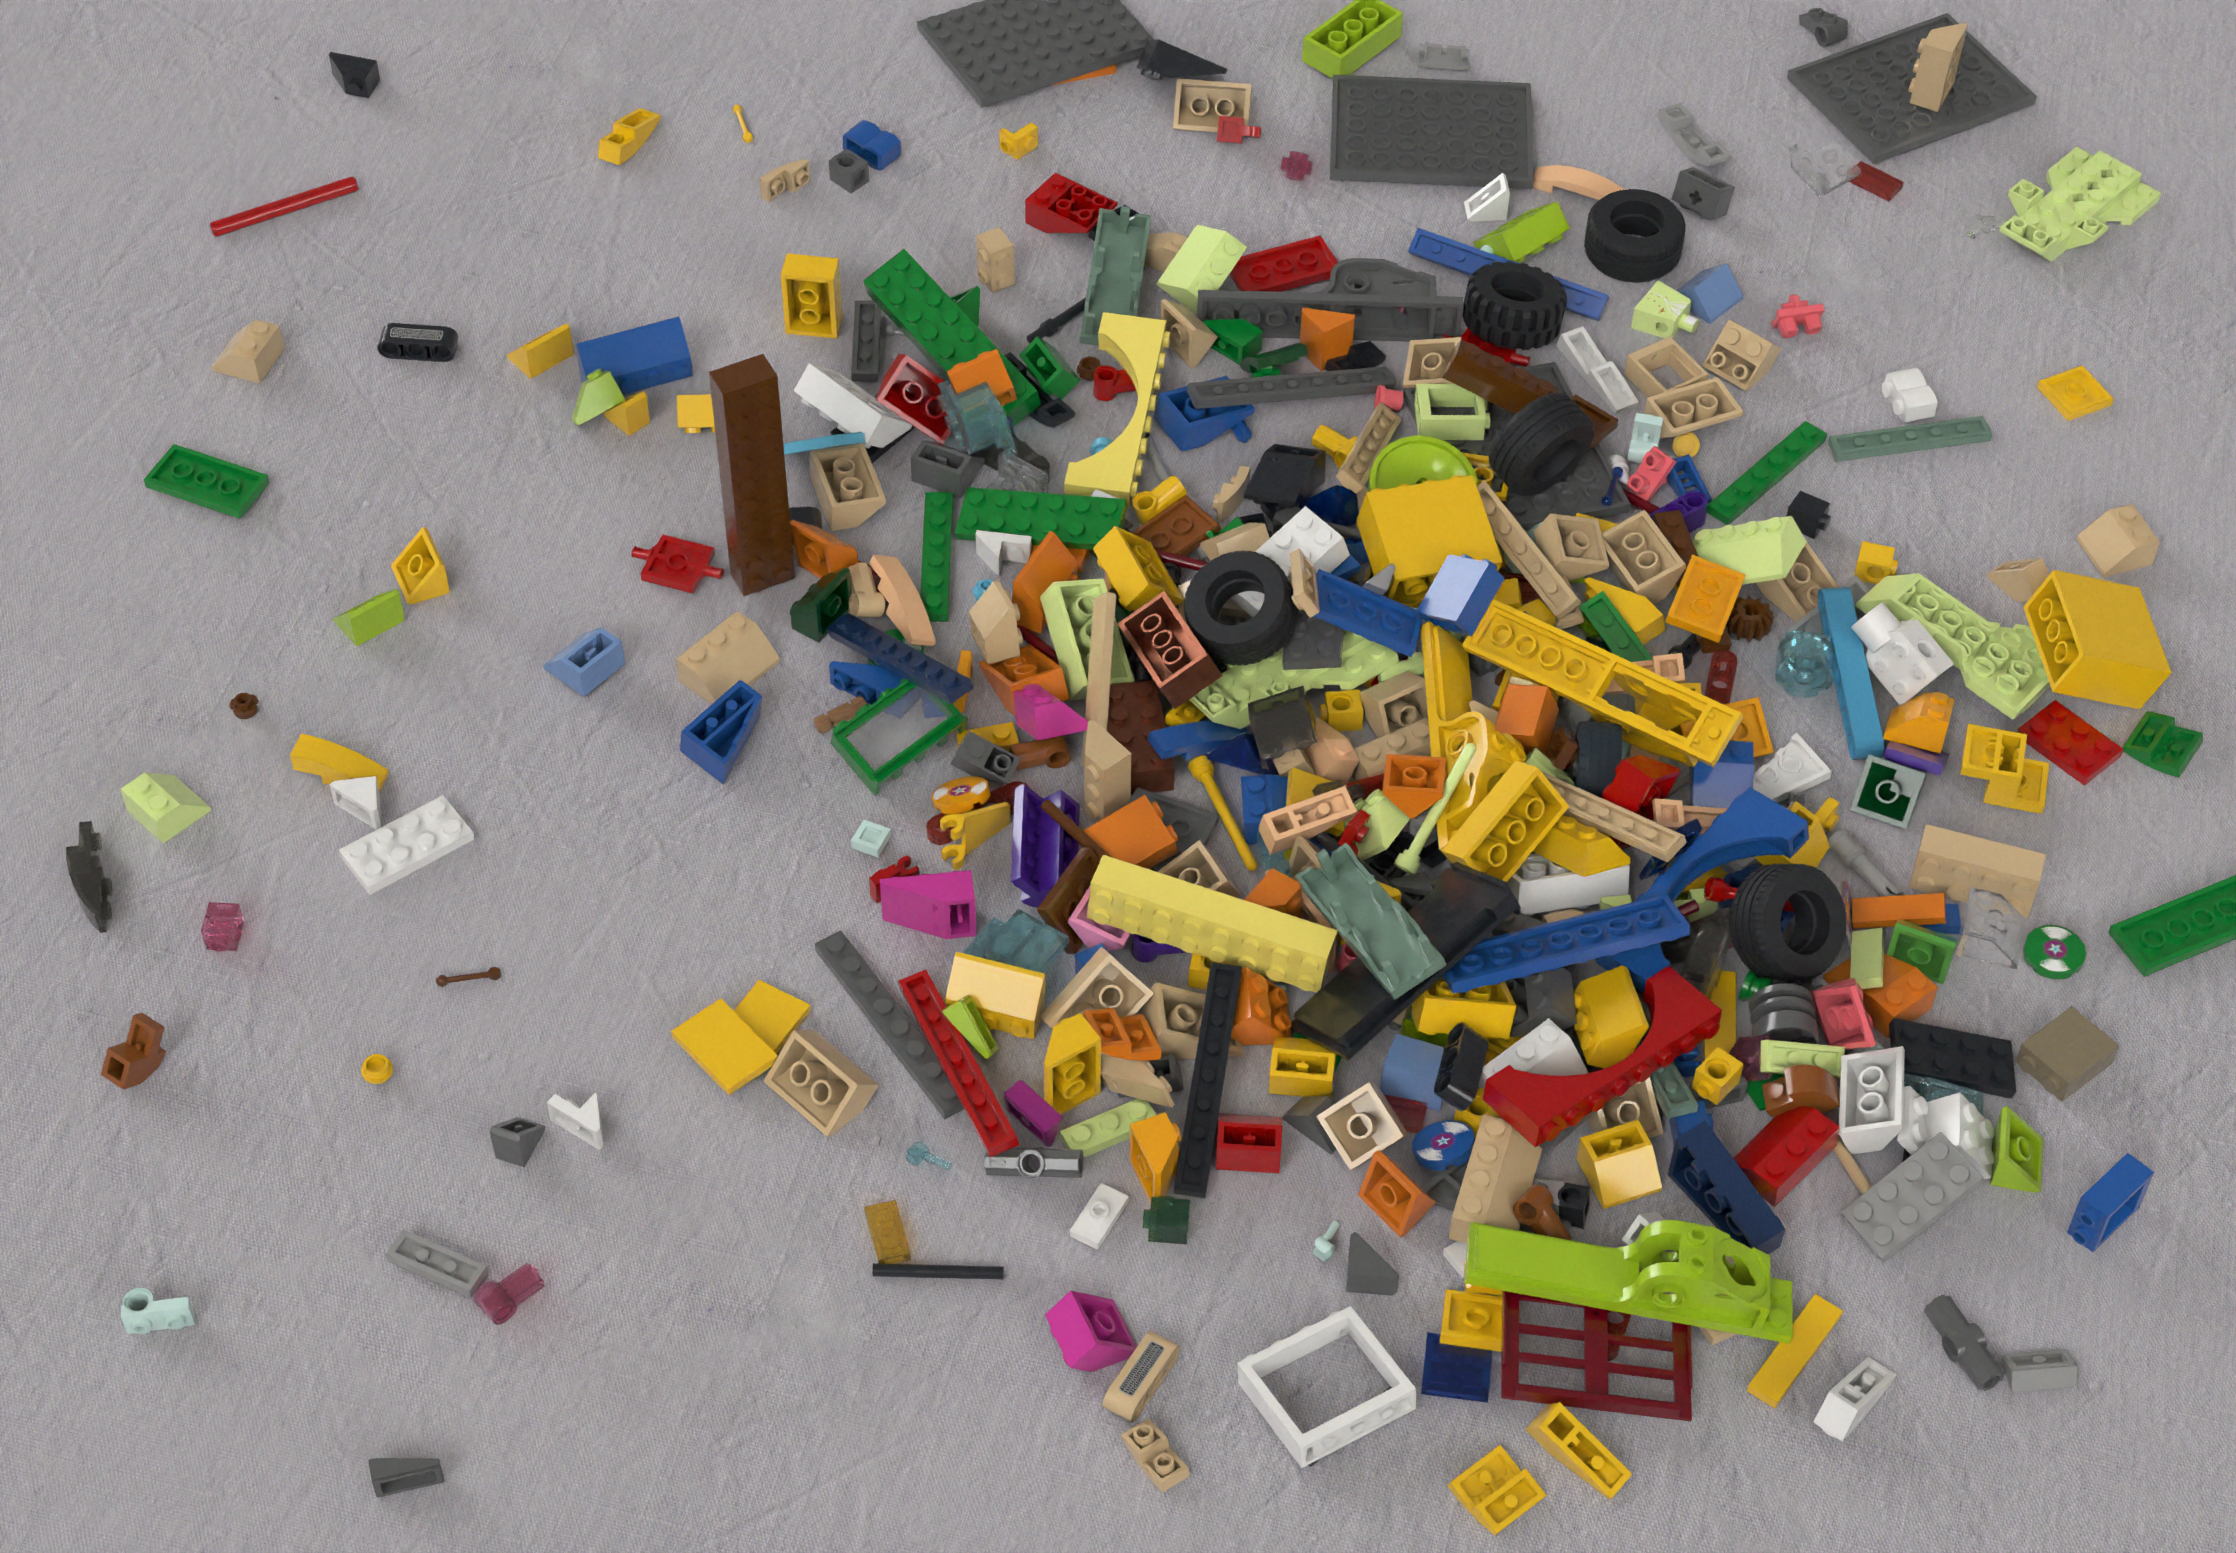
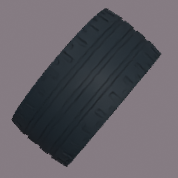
M1581 721L1578 722L1575 734L1578 754L1571 765V778H1573L1576 787L1602 798L1604 789L1613 782L1617 775L1615 769L1621 762L1622 728L1621 725L1615 723Z

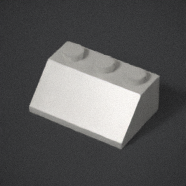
M1548 1018L1483 1067L1478 1089L1481 1087L1485 1089L1486 1079L1508 1065H1511L1515 1070L1554 1076L1586 1074L1588 1071L1571 1038Z
M1903 1046L1841 1056L1839 1135L1851 1155L1880 1151L1903 1129L1905 1049Z

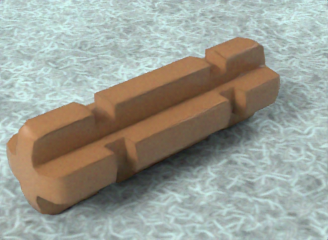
M858 696L850 700V704L846 702L827 711L826 716L823 713L815 717V728L819 733H824L831 729L830 726L835 727L843 720L848 721L854 718V714L863 705L867 704L862 696Z

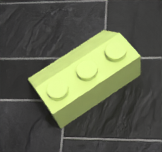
M1196 225L1156 285L1197 315L1198 290H1219L1247 246L1227 231Z

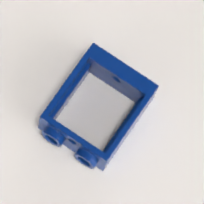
M2127 1153L2081 1196L2067 1233L2078 1244L2094 1252L2140 1208L2154 1172Z

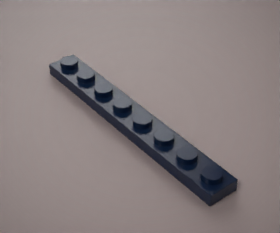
M849 613L840 616L835 620V623L826 628L832 639L949 704H952L974 688L968 677Z

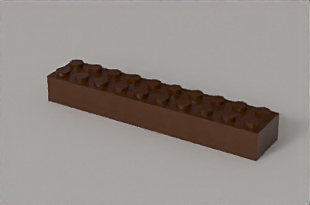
M764 354L709 372L730 575L743 596L795 578L778 376Z

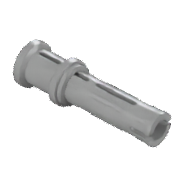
M1846 828L1837 831L1828 840L1829 850L1835 851L1843 859L1845 867L1854 868L1880 896L1903 895V892L1867 857L1866 849L1862 845L1858 846L1849 837L1850 832Z

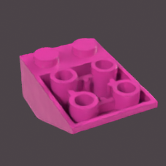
M971 870L880 879L882 919L884 921L944 939L976 936L975 896Z

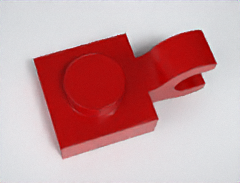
M1219 116L1217 142L1242 144L1243 136L1251 138L1261 137V127L1245 126L1244 118Z
M1360 809L1349 821L1338 845L1342 846L1344 843H1347L1354 854L1358 856L1359 851L1356 842L1360 844L1367 835L1369 828L1366 827V824L1371 815Z
M904 856L898 860L897 866L893 864L885 869L878 870L869 877L870 896L876 903L881 902L880 879L919 875V867L915 866L911 869H906L911 866V858Z

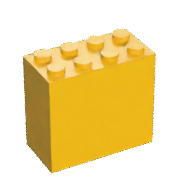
M1457 475L1446 480L1436 481L1432 479L1421 484H1402L1396 488H1376L1366 492L1356 522L1373 575L1375 576L1391 563L1396 567L1388 590L1382 596L1401 604L1415 603L1417 600L1421 602L1449 554L1460 557L1462 554H1465L1478 561L1487 559L1497 566L1496 570L1499 571L1503 561L1473 475L1464 477Z
M2053 569L2023 606L2052 692L2141 709L2172 673L2139 587Z

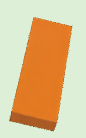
M1945 893L1852 898L1853 929L1894 927L1899 919L1917 925L1946 924Z

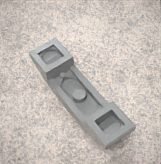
M1681 103L1659 109L1658 114L1668 134L1680 150L1691 160L1703 166H1712L1732 159V155L1719 142L1711 144L1692 124L1693 115Z

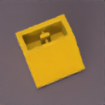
M1795 801L1786 809L1807 820L1809 840L1790 859L1784 855L1755 856L1762 864H1805L1817 868L1830 846L1820 819Z
M1275 1036L1269 1073V1094L1299 1097L1329 1096L1332 1100L1336 1054L1308 1039Z
M1639 1120L1580 1137L1576 1160L1603 1210L1662 1191L1653 1145Z

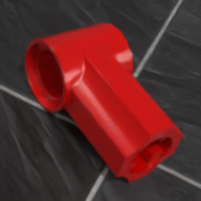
M1109 365L1099 366L1095 369L1093 395L1096 399L1110 401L1116 397L1117 393L1136 391L1125 369L1116 370Z

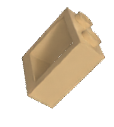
M1671 337L1628 354L1624 373L1646 397L1708 380L1709 376ZM1668 364L1685 382L1666 390L1649 372Z

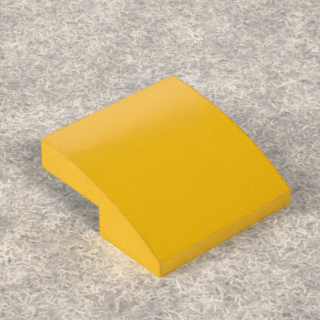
M1501 1444L1447 1485L1459 1502L1493 1535H1497L1547 1496L1526 1468L1522 1471L1518 1468Z

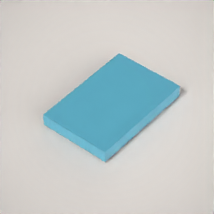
M862 432L783 443L784 455L865 443V435Z

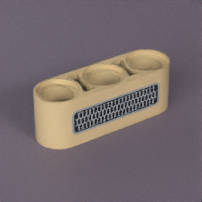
M1153 1331L1147 1332L1110 1385L1103 1399L1102 1406L1130 1422L1136 1421L1176 1362L1180 1352V1345Z

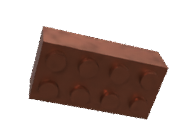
M1165 591L1117 623L1174 709L1223 676Z
M1154 680L1110 685L1107 732L1131 753V795L1134 794L1137 787L1153 793L1174 790L1173 758L1162 760L1147 741L1149 732L1166 728L1157 684Z

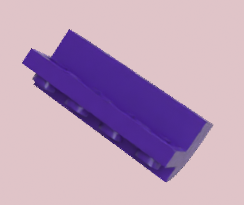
M1022 784L1015 788L1010 877L1014 886L1021 889V902L1038 908L1079 852V843L1041 809V805L1045 800L1049 799L1079 826L1080 804L1063 790L1042 798L1027 785Z

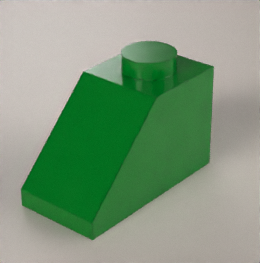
M1244 319L1205 320L1203 322L1217 336V339L1210 348L1240 365L1243 359L1257 355L1262 350L1263 331Z

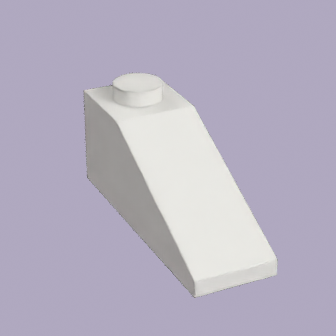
M1867 1357L1829 1391L1813 1423L1821 1427L1827 1435L1843 1441L1856 1429L1894 1381L1896 1374L1870 1357Z

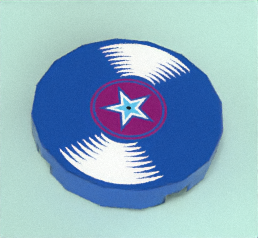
M1447 1120L1433 1123L1416 1134L1412 1141L1413 1155L1420 1166L1429 1170H1447L1446 1166L1452 1164L1455 1167L1460 1166L1470 1159L1475 1142L1474 1132L1468 1125L1460 1121Z

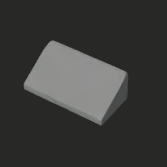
M1391 563L1362 587L1383 595L1388 590L1396 568L1395 565Z
M2065 1349L2001 1355L2009 1387L2014 1393L2075 1387L2077 1384V1364Z

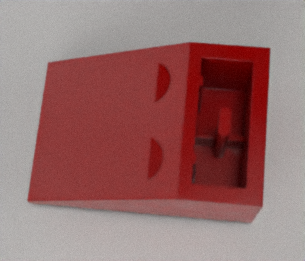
M1055 172L1025 199V223L1045 233H1088L1098 223L1099 209L1113 210L1118 205V202Z

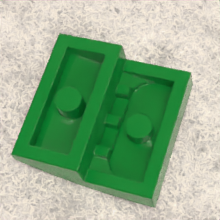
M2147 711L2124 744L2123 751L2150 768L2179 778L2203 743V733L2175 726V717Z

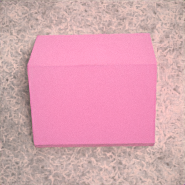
M1089 886L1070 916L1068 924L1088 949L1100 943H1103L1107 951L1123 949L1131 934L1107 924H1098L1094 920L1087 918Z

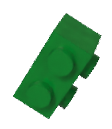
M1038 336L1019 354L1028 366L1027 371L1039 380L1040 388L1049 396L1054 394L1063 399L1080 382V379L1056 348Z

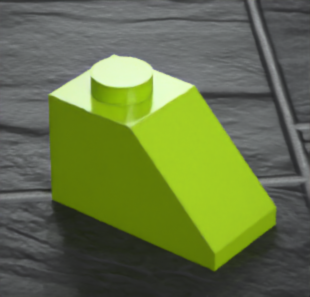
M600 368L586 376L588 380L584 381L581 385L571 419L575 425L579 426L625 401L610 371L605 370L602 372Z

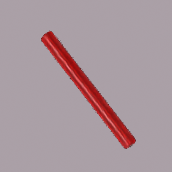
M351 176L210 223V229L212 234L218 237L358 190V184L355 178Z

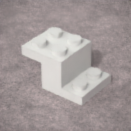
M1911 1086L1904 1087L1903 1129L1898 1133L1897 1141L1912 1155L1938 1133L1942 1132L1982 1175L1984 1180L1992 1178V1164L1994 1163L1992 1138L1994 1137V1128L1992 1123L1978 1112L1976 1106L1970 1103L1960 1092L1926 1102L1924 1097L1919 1096Z

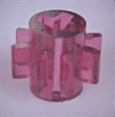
M1290 151L1289 158L1283 156L1281 169L1286 171L1285 177L1303 181L1304 175L1310 176L1313 164L1311 161H1307L1308 155Z

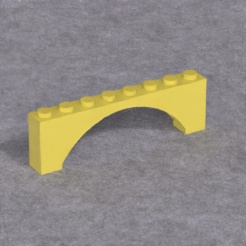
M1103 312L1098 332L1099 350L1107 351L1126 370L1135 386L1138 402L1130 423L1111 444L1086 459L1078 462H1069L1064 482L1065 495L1091 496L1097 489L1116 498L1126 499L1127 508H1130L1132 498L1138 494L1139 482H1135L1136 476L1142 475L1143 460H1140L1141 454L1146 455L1148 438H1145L1146 432L1150 433L1153 417L1150 416V411L1156 410L1157 395H1154L1155 390H1160L1162 374H1159V369H1164L1166 362V353L1163 351L1164 347L1169 348L1171 332L1166 331V320Z

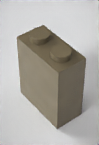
M2071 1006L2023 1042L2015 1062L2020 1065L2025 1073L2030 1074L2041 1083L2046 1091L2054 1094L2063 1102L2113 1063L2119 1045Z

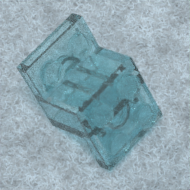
M948 380L938 384L941 395L937 396L943 412L946 411L945 423L949 431H953L954 438L959 447L964 446L969 455L993 444L998 449L1003 448L1008 457L1018 453L1005 411L987 382L958 394L954 392Z
M1018 909L1006 923L993 918L963 953L1044 973L1069 944V936Z

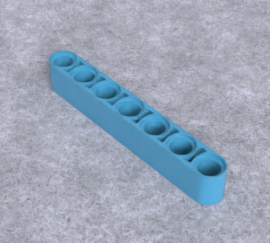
M1849 587L1819 589V613L1850 757L1852 760L1867 759L1868 755L1871 754L1882 758L1884 755V739L1862 640L1851 628L1857 622L1851 590Z

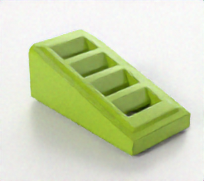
M970 995L942 1010L947 1019L985 1059L991 1057L999 1050Z

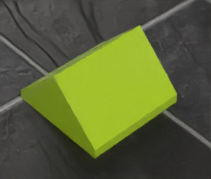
M396 588L379 593L334 617L333 620L357 647L405 621L400 594Z
M2008 1106L2001 1109L1994 1130L1992 1146L1994 1163L1992 1164L1990 1185L2033 1193L2041 1192L2044 1139Z

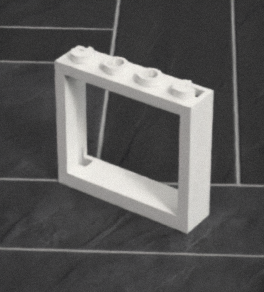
M1351 1306L1341 1311L1333 1312L1326 1319L1312 1326H1305L1298 1333L1284 1340H1278L1270 1347L1256 1354H1250L1237 1363L1238 1384L1301 1468L1416 1409V1388ZM1350 1334L1392 1388L1302 1434L1261 1378Z

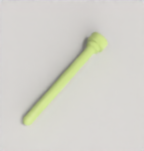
M1467 743L1464 746L1444 783L1443 798L1432 805L1409 849H1405L1403 854L1399 853L1394 865L1401 870L1415 875L1421 865L1418 863L1421 859L1419 854L1476 752V746L1473 743Z

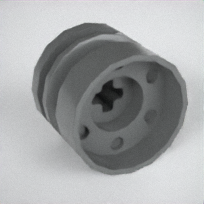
M1780 983L1766 986L1758 990L1750 998L1749 1012L1751 1015L1750 1022L1753 1027V1049L1759 1058H1761V1040L1820 1044L1818 1025L1815 1021V1000L1812 993L1805 987Z

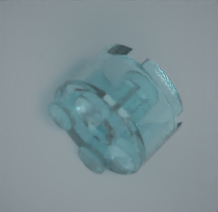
M1790 631L1785 635V638L1777 648L1775 678L1778 684L1785 687L1787 693L1796 697H1814L1818 695V691L1824 688L1827 690L1831 687L1834 680L1835 656L1830 637L1825 634L1819 635L1813 632Z

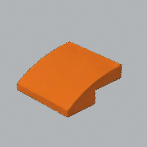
M1114 1008L1084 1011L1083 1017L1101 1038L1102 1053L1126 1060H1161V1048L1143 1014L1118 1017Z

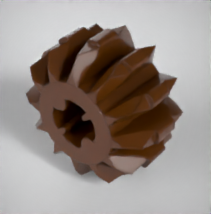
M1750 595L1746 599L1737 597L1726 624L1728 633L1731 635L1736 634L1737 641L1741 638L1747 639L1748 643H1750L1752 638L1761 641L1763 636H1768L1773 624L1774 616L1773 612L1770 611V604L1762 603L1761 597L1756 600L1752 599Z

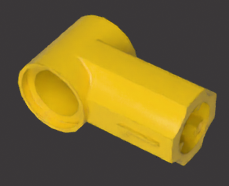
M1322 424L1316 429L1311 439V445L1326 451V454L1333 457L1337 467L1341 468L1358 437L1352 436L1348 439Z
M1176 476L1168 477L1153 490L1142 491L1133 498V507L1138 522L1141 525L1187 494L1185 487Z

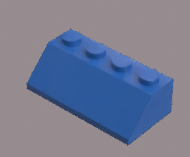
M679 316L576 344L581 383L588 380L586 376L589 373L601 368L602 372L605 370L611 372L622 395L693 376L691 356Z

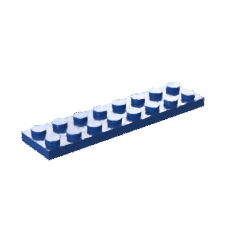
M1665 894L1483 939L1442 977L1453 994L1458 992L1464 993L1474 988L1497 985L1502 981L1518 977L1525 978L1534 973L1557 970L1563 966L1585 963L1591 959L1607 955L1613 956L1635 948H1646L1651 944L1663 941H1674L1680 937L1690 935V925L1669 896Z

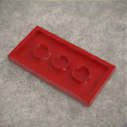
M1321 235L1241 256L1229 275L1239 291L1282 292L1330 279L1331 270L1338 261Z

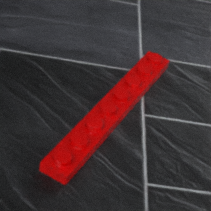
M925 969L899 980L898 984L903 996L989 1157L1018 1146V1138L962 1034L943 1014L942 1010L946 1008V1005L927 970Z

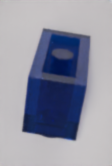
M1335 485L1299 503L1300 509L1306 506L1325 522L1348 527L1357 523L1356 520L1359 515L1357 494L1343 486Z

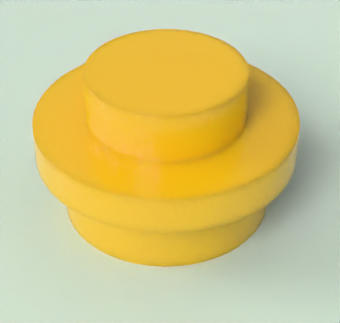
M1691 432L1677 435L1672 443L1674 453L1678 457L1687 454L1691 458L1694 457L1700 448L1699 439Z
M372 1054L364 1060L361 1074L366 1082L381 1084L392 1076L393 1065L384 1055Z

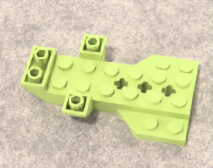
M2075 147L2048 170L2046 180L2051 187V191L2044 197L2043 189L2025 179L2019 181L2008 191L2007 195L2018 216L2014 215L2000 227L1999 231L2013 241L2052 262L2067 249L2096 241L2108 230L2109 226L2106 225V221H2120V225H2131L2159 201L2161 192L2140 182L2142 173L2111 157L2109 154L2099 150L2095 155H2091L2087 151Z
M1920 573L1886 576L1855 605L1867 614L1883 602L1898 621L1917 619L1952 660L1953 665L1961 670L1965 686L2012 720L2020 713L2023 714L2051 687L2030 627L2015 624L2013 628L2001 627L2000 623L1988 622Z
M1344 630L1341 668L1283 670L1282 647L1274 655L1255 664H1225L1227 671L1222 673L1223 676L1189 700L1212 722L1242 729L1301 697V694L1312 688L1324 689V685H1340V689L1352 690L1399 663L1398 654L1386 646Z

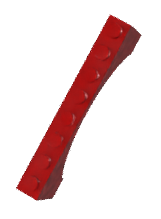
M1667 966L1646 980L1642 1000L1648 1005L1650 1030L1642 1044L1624 1060L1596 1072L1569 1076L1534 1074L1515 1070L1511 1065H1508L1486 1079L1483 1101L1536 1148L1545 1141H1552L1565 1128L1577 1125L1590 1112L1599 1111L1612 1098L1622 1096L1637 1082H1644L1659 1068L1669 1066L1676 1057L1683 1053L1691 1052L1701 1041L1706 1038H1713L1720 1029L1719 1023L1722 1010L1674 969Z

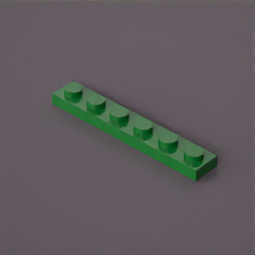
M1804 421L1707 505L1706 513L1725 525H1730L1826 442L1827 433Z
M925 492L920 597L930 622H948L953 492Z

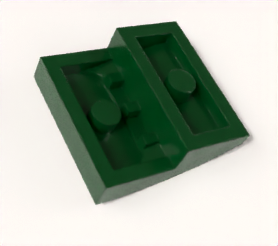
M1295 343L1243 359L1240 367L1251 374L1257 372V369L1260 370L1270 366L1274 368L1298 361L1300 357L1308 355L1307 347L1305 344Z

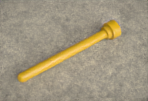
M1206 755L1194 758L1188 765L1189 771L1194 779L1203 783L1246 868L1249 871L1256 870L1258 867L1257 861L1213 779L1214 766L1210 758Z

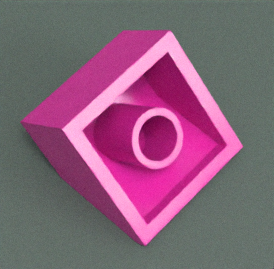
M1030 684L1024 686L1023 690L1013 691L1016 725L1036 740L1087 731V720L1040 685Z
M1070 1291L1045 1314L1050 1325L1051 1334L1058 1341L1063 1352V1359L1072 1369L1094 1372L1129 1359L1137 1348L1113 1299Z

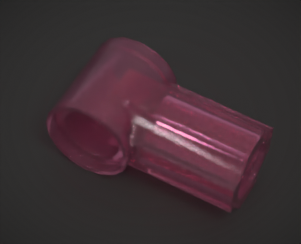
M526 1263L500 1282L489 1281L482 1285L474 1295V1302L494 1324H503L514 1315L520 1303L545 1287L544 1281L537 1269L532 1264Z

